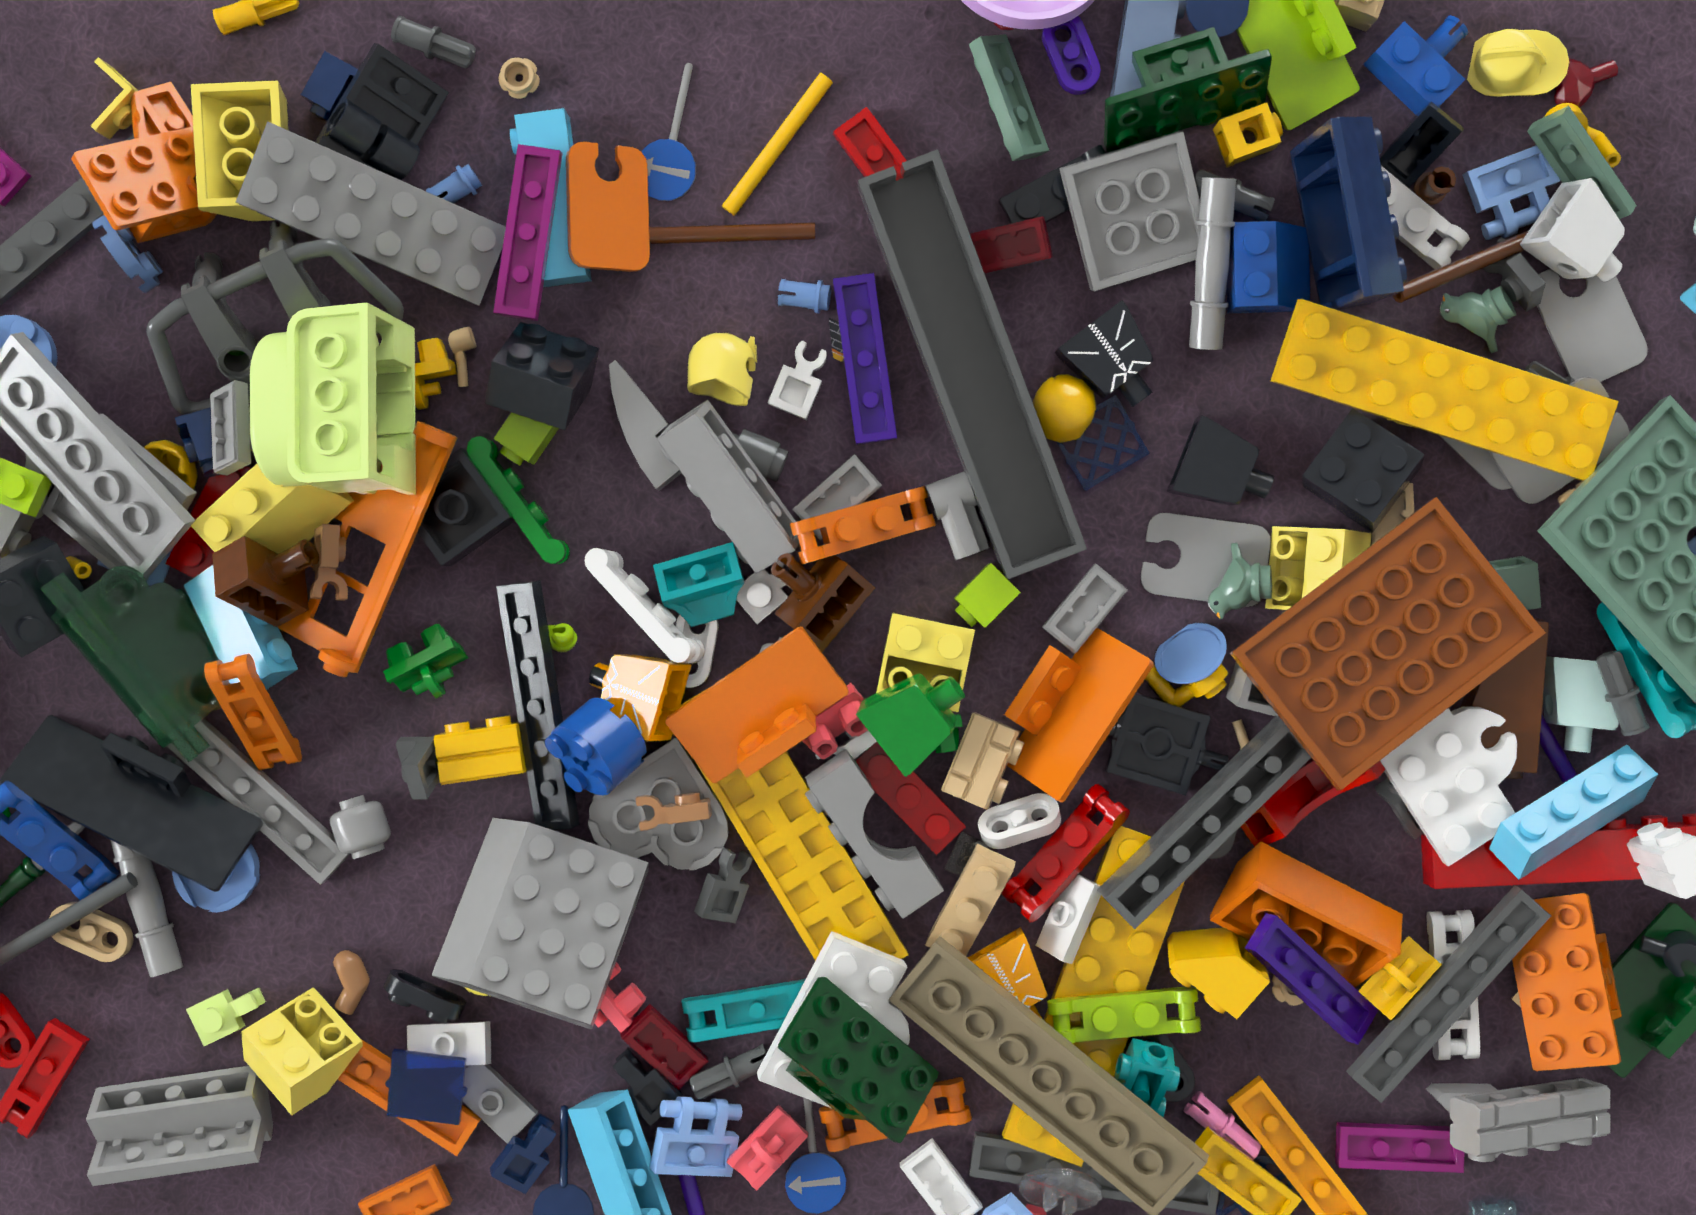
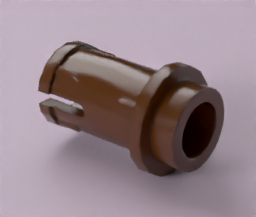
M1447 167L1435 168L1433 172L1423 173L1415 181L1413 191L1428 205L1438 204L1451 191L1450 188L1455 186V174Z

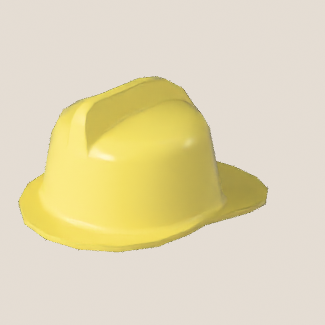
M1504 29L1486 34L1474 44L1467 81L1474 90L1485 96H1534L1548 93L1559 86L1567 74L1569 66L1567 49L1559 38L1546 31Z

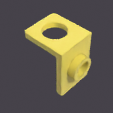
M98 57L94 62L123 88V91L91 125L96 132L110 140L119 129H126L133 124L130 100L134 92L138 90L112 66Z

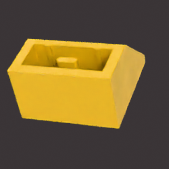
M1224 927L1173 932L1167 939L1169 967L1171 968L1172 976L1185 987L1190 988L1193 985L1205 994L1203 996L1205 1001L1221 1014L1227 1011L1238 1019L1270 983L1267 968L1245 949L1248 940Z

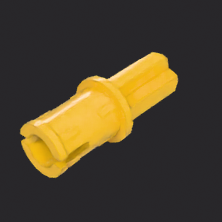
M241 0L228 6L213 9V16L219 30L225 36L254 24H258L261 27L265 25L264 20L297 9L299 7V0Z

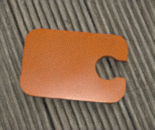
M578 142L570 147L566 155L569 257L574 264L582 268L625 272L639 271L647 265L650 257L648 169L646 158L636 148L616 146L615 161L619 166V176L615 181L609 182L600 178L595 170V160L598 157V143Z

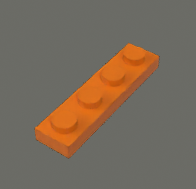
M362 1040L363 1046L337 1080L455 1156H458L481 1118L457 1100Z

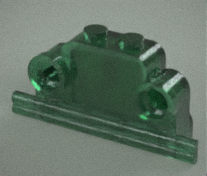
M116 566L109 569L100 580L81 593L64 572L41 587V590L58 609L51 616V619L162 749L172 743L189 763L210 746L194 725L211 712L221 708L206 681L204 673L205 663L219 659L199 617L192 610L194 606L189 596L183 590L175 589L166 583H156L148 588L147 581L142 573L129 566Z

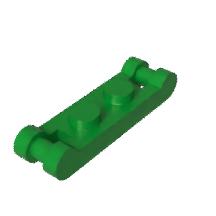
M481 436L472 438L467 445L469 457L541 558L550 564L566 562L570 556L568 544L551 536L544 526L549 519L536 501L530 504L526 501L520 492L525 487L522 480L511 467L504 470L497 460L499 454L497 445L493 441Z

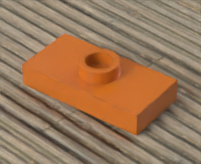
M433 1164L361 1199L358 1206L363 1215H430L449 1206L453 1199L436 1165Z

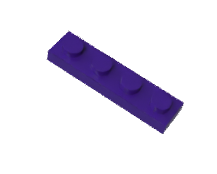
M874 273L834 278L833 285L856 445L897 439Z
M1266 913L1246 944L1245 949L1346 1041L1358 1045L1376 1016L1378 1009L1277 915Z

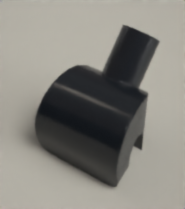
M1681 930L1668 934L1663 941L1643 935L1639 951L1663 958L1666 967L1674 976L1683 977L1685 974L1681 969V962L1690 960L1696 965V936Z

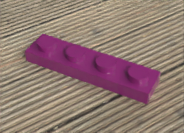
M518 144L493 313L496 315L538 321L563 155L560 150Z

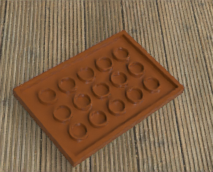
M1435 497L1230 654L1338 791L1344 789L1546 632L1439 499Z

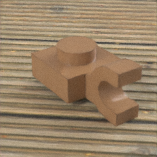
M322 524L315 529L314 546L319 554V562L313 566L315 580L311 585L310 599L322 598L323 585L330 583L336 589V600L345 601L348 599L347 584L341 576L336 574V569L339 562H344L346 538L340 537V525Z
M699 792L675 795V803L663 805L657 797L652 795L637 796V806L649 805L654 809V817L652 819L639 822L640 831L653 829L658 824H674L710 819L712 816L710 798L700 799Z

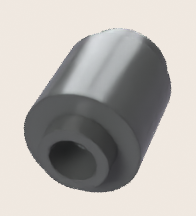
M743 429L740 436L733 433L766 481L770 479L777 482L789 451L780 448L781 443Z

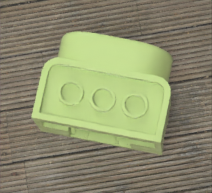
M358 303L300 310L290 319L287 332L272 333L263 337L253 352L250 366V437L255 459L265 477L273 484L284 485L283 487L311 485L335 493L357 492L360 494H375L377 490L392 489L406 495H416V435L413 434L415 428V328L369 303ZM377 333H380L382 337L380 345L376 335Z

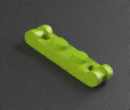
M1175 987L1066 997L1047 1001L1048 1014L1053 1015L1054 1029L1072 1044L1083 1041L1170 1033H1196L1201 1031L1200 1017L1195 1015L1194 1003L1198 1002L1196 987ZM1177 1003L1179 1017L1167 1018L1166 1004ZM1080 1012L1081 1026L1070 1027L1069 1014Z

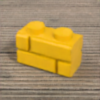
M507 715L485 719L486 727L470 729L469 721L444 725L445 733L434 735V746L441 785L525 773L526 765L519 723H511V717Z

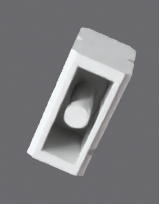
M1661 822L1652 823L1640 828L1637 831L1638 836L1630 839L1627 847L1634 862L1640 863L1637 869L1644 884L1679 898L1687 899L1696 895V836L1683 833L1680 828H1666Z

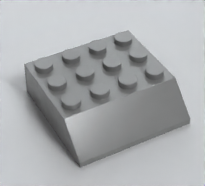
M492 818L432 976L592 1030L645 883L649 862L530 822Z

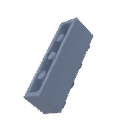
M1125 0L1110 97L1142 87L1132 63V52L1180 38L1181 35L1174 34L1176 20L1183 19L1186 0Z

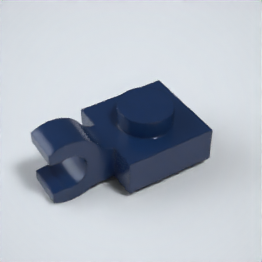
M539 1114L532 1122L525 1140L513 1136L490 1167L491 1177L526 1194L549 1163L548 1153L544 1152V1150L556 1135V1131L551 1129L554 1121Z

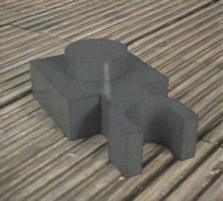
M723 847L719 857L718 875L707 873L694 910L701 918L736 924L749 885L741 879L749 870L753 859L747 852L740 851L737 861L732 864L736 854L730 849Z

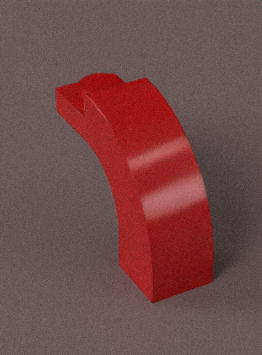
M1310 758L1240 827L1254 847L1259 842L1268 845L1285 838L1303 818L1323 803L1343 792L1379 778L1386 769L1379 761L1344 789L1337 791L1314 760Z

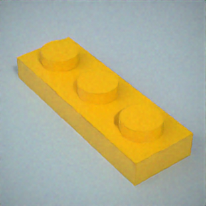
M1208 1126L1195 1141V1144L1209 1155L1207 1164L1197 1174L1251 1214L1290 1215L1302 1199L1296 1192Z

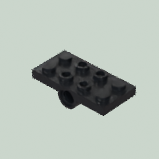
M374 43L315 143L402 180L414 166L420 152V147L417 145L449 92L380 44Z

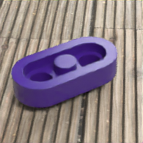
M1077 16L1066 23L1044 28L1042 30V42L1060 86L1066 92L1073 95H1082L1091 91L1099 79L1101 69L1081 18ZM1059 29H1065L1069 32L1070 39L1066 42H1061L1056 39L1055 32ZM1079 67L1085 71L1086 76L1083 80H1075L1072 78L1070 71L1073 68Z

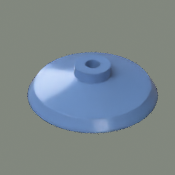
M1205 623L1188 624L1159 645L1155 654L1156 670L1162 678L1172 683L1192 684L1202 681L1212 675L1222 663L1227 650L1226 639L1223 633L1215 626Z

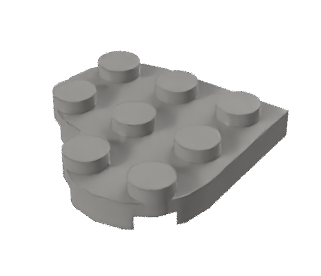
M674 738L643 758L642 760H645L643 764L608 795H594L589 807L588 826L594 841L601 847L634 858H639L652 852L664 865H670L681 870H697L709 865L722 852L729 836L728 818L724 808L687 750L677 738ZM699 792L700 799L710 798L712 816L710 819L674 824H658L653 829L640 831L639 822L652 819L654 817V809L649 805L637 806V796L652 795L657 797L663 805L675 803V795Z

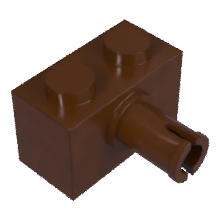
M243 536L212 554L215 597L275 627L309 610L305 569L319 562V554L316 547L311 542L307 543L306 539L299 541L296 545L278 554Z
M785 553L778 560L786 565L789 570L786 571L774 562L771 573L791 588L793 592L775 612V615L792 629L800 626L803 627L820 651L823 652L875 587L836 555L818 560L812 569L808 571L790 553Z

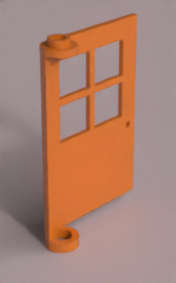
M417 421L413 430V434L416 435V495H406L392 489L377 490L375 494L347 492L354 501L335 517V519L342 522L340 537H345L347 540L353 527L386 544L368 586L336 569V574L345 580L347 586L364 594L348 635L346 636L314 618L322 598L310 599L308 611L278 626L280 630L319 650L318 658L325 662L323 669L340 677H347L349 672L358 673L457 440L456 436L420 421ZM325 583L322 587V597L328 583Z

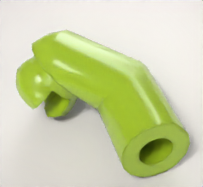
M567 623L548 625L551 648L553 650L567 652L576 645L577 634L571 625Z

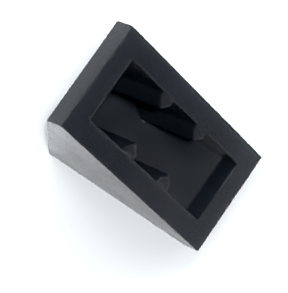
M1431 101L1413 117L1380 157L1381 166L1406 187L1410 188L1460 135L1464 128Z

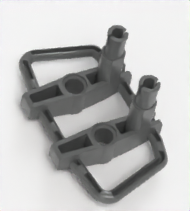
M274 220L270 225L271 239L269 241V251L266 247L259 251L260 261L222 278L223 263L218 255L212 252H204V261L201 255H198L195 259L196 272L192 279V287L188 283L182 285L181 297L172 301L149 321L146 333L170 402L177 412L185 415L210 408L211 399L208 398L198 402L191 401L187 398L165 334V330L182 316L190 313L202 338L215 358L219 371L225 377H228L231 382L236 380L248 383L250 403V366L257 344L254 335L244 327L226 303V296L268 277L290 319L294 314L303 309L331 306L329 299L321 293L303 267V261L331 256L386 308L388 314L401 321L404 316L403 304L341 242L327 238L298 244L297 229L279 222L280 226L278 227ZM380 333L376 334L378 340L382 338ZM233 350H241L245 353L243 355L236 356L231 355L228 352Z

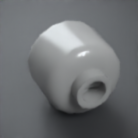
M364 795L339 802L341 811L334 813L330 817V826L338 850L344 854L351 853L352 859H356L385 849L383 842L390 838L391 830L382 804L378 801L366 802Z

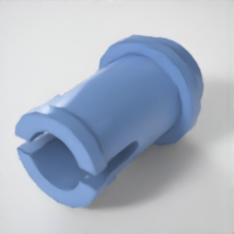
M469 164L462 168L460 165H457V171L433 187L427 188L426 192L439 196L447 191L448 195L442 199L454 204L471 192L473 195L478 194L476 189L481 187L482 184Z
M781 279L779 291L795 292L796 296L778 295L779 306L786 305L814 309V312L817 314L821 310L828 311L831 299V286L824 285L823 280H818L817 284Z

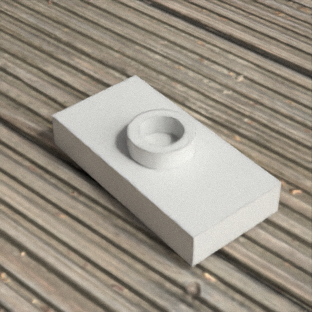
M1078 874L1053 902L1035 946L1062 962L1072 964L1101 897L1097 891L1100 885Z
M490 1021L407 1025L408 1068L491 1064Z
M933 1138L900 1162V1168L936 1215H974L983 1208L981 1201Z

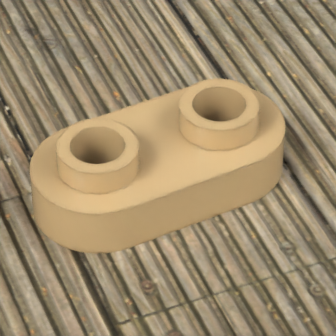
M69 902L67 904L57 907L51 913L49 918L58 914L64 909L70 907L76 902ZM98 909L80 919L79 929H73L71 926H68L52 936L56 942L101 962H112L123 957L130 951L133 945V933L129 925ZM108 932H113L117 935L118 943L116 946H112L107 942Z

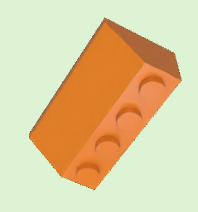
M1259 842L1237 862L1210 914V921L1247 940H1250L1266 913L1277 915L1354 988L1401 954L1402 913L1263 842Z

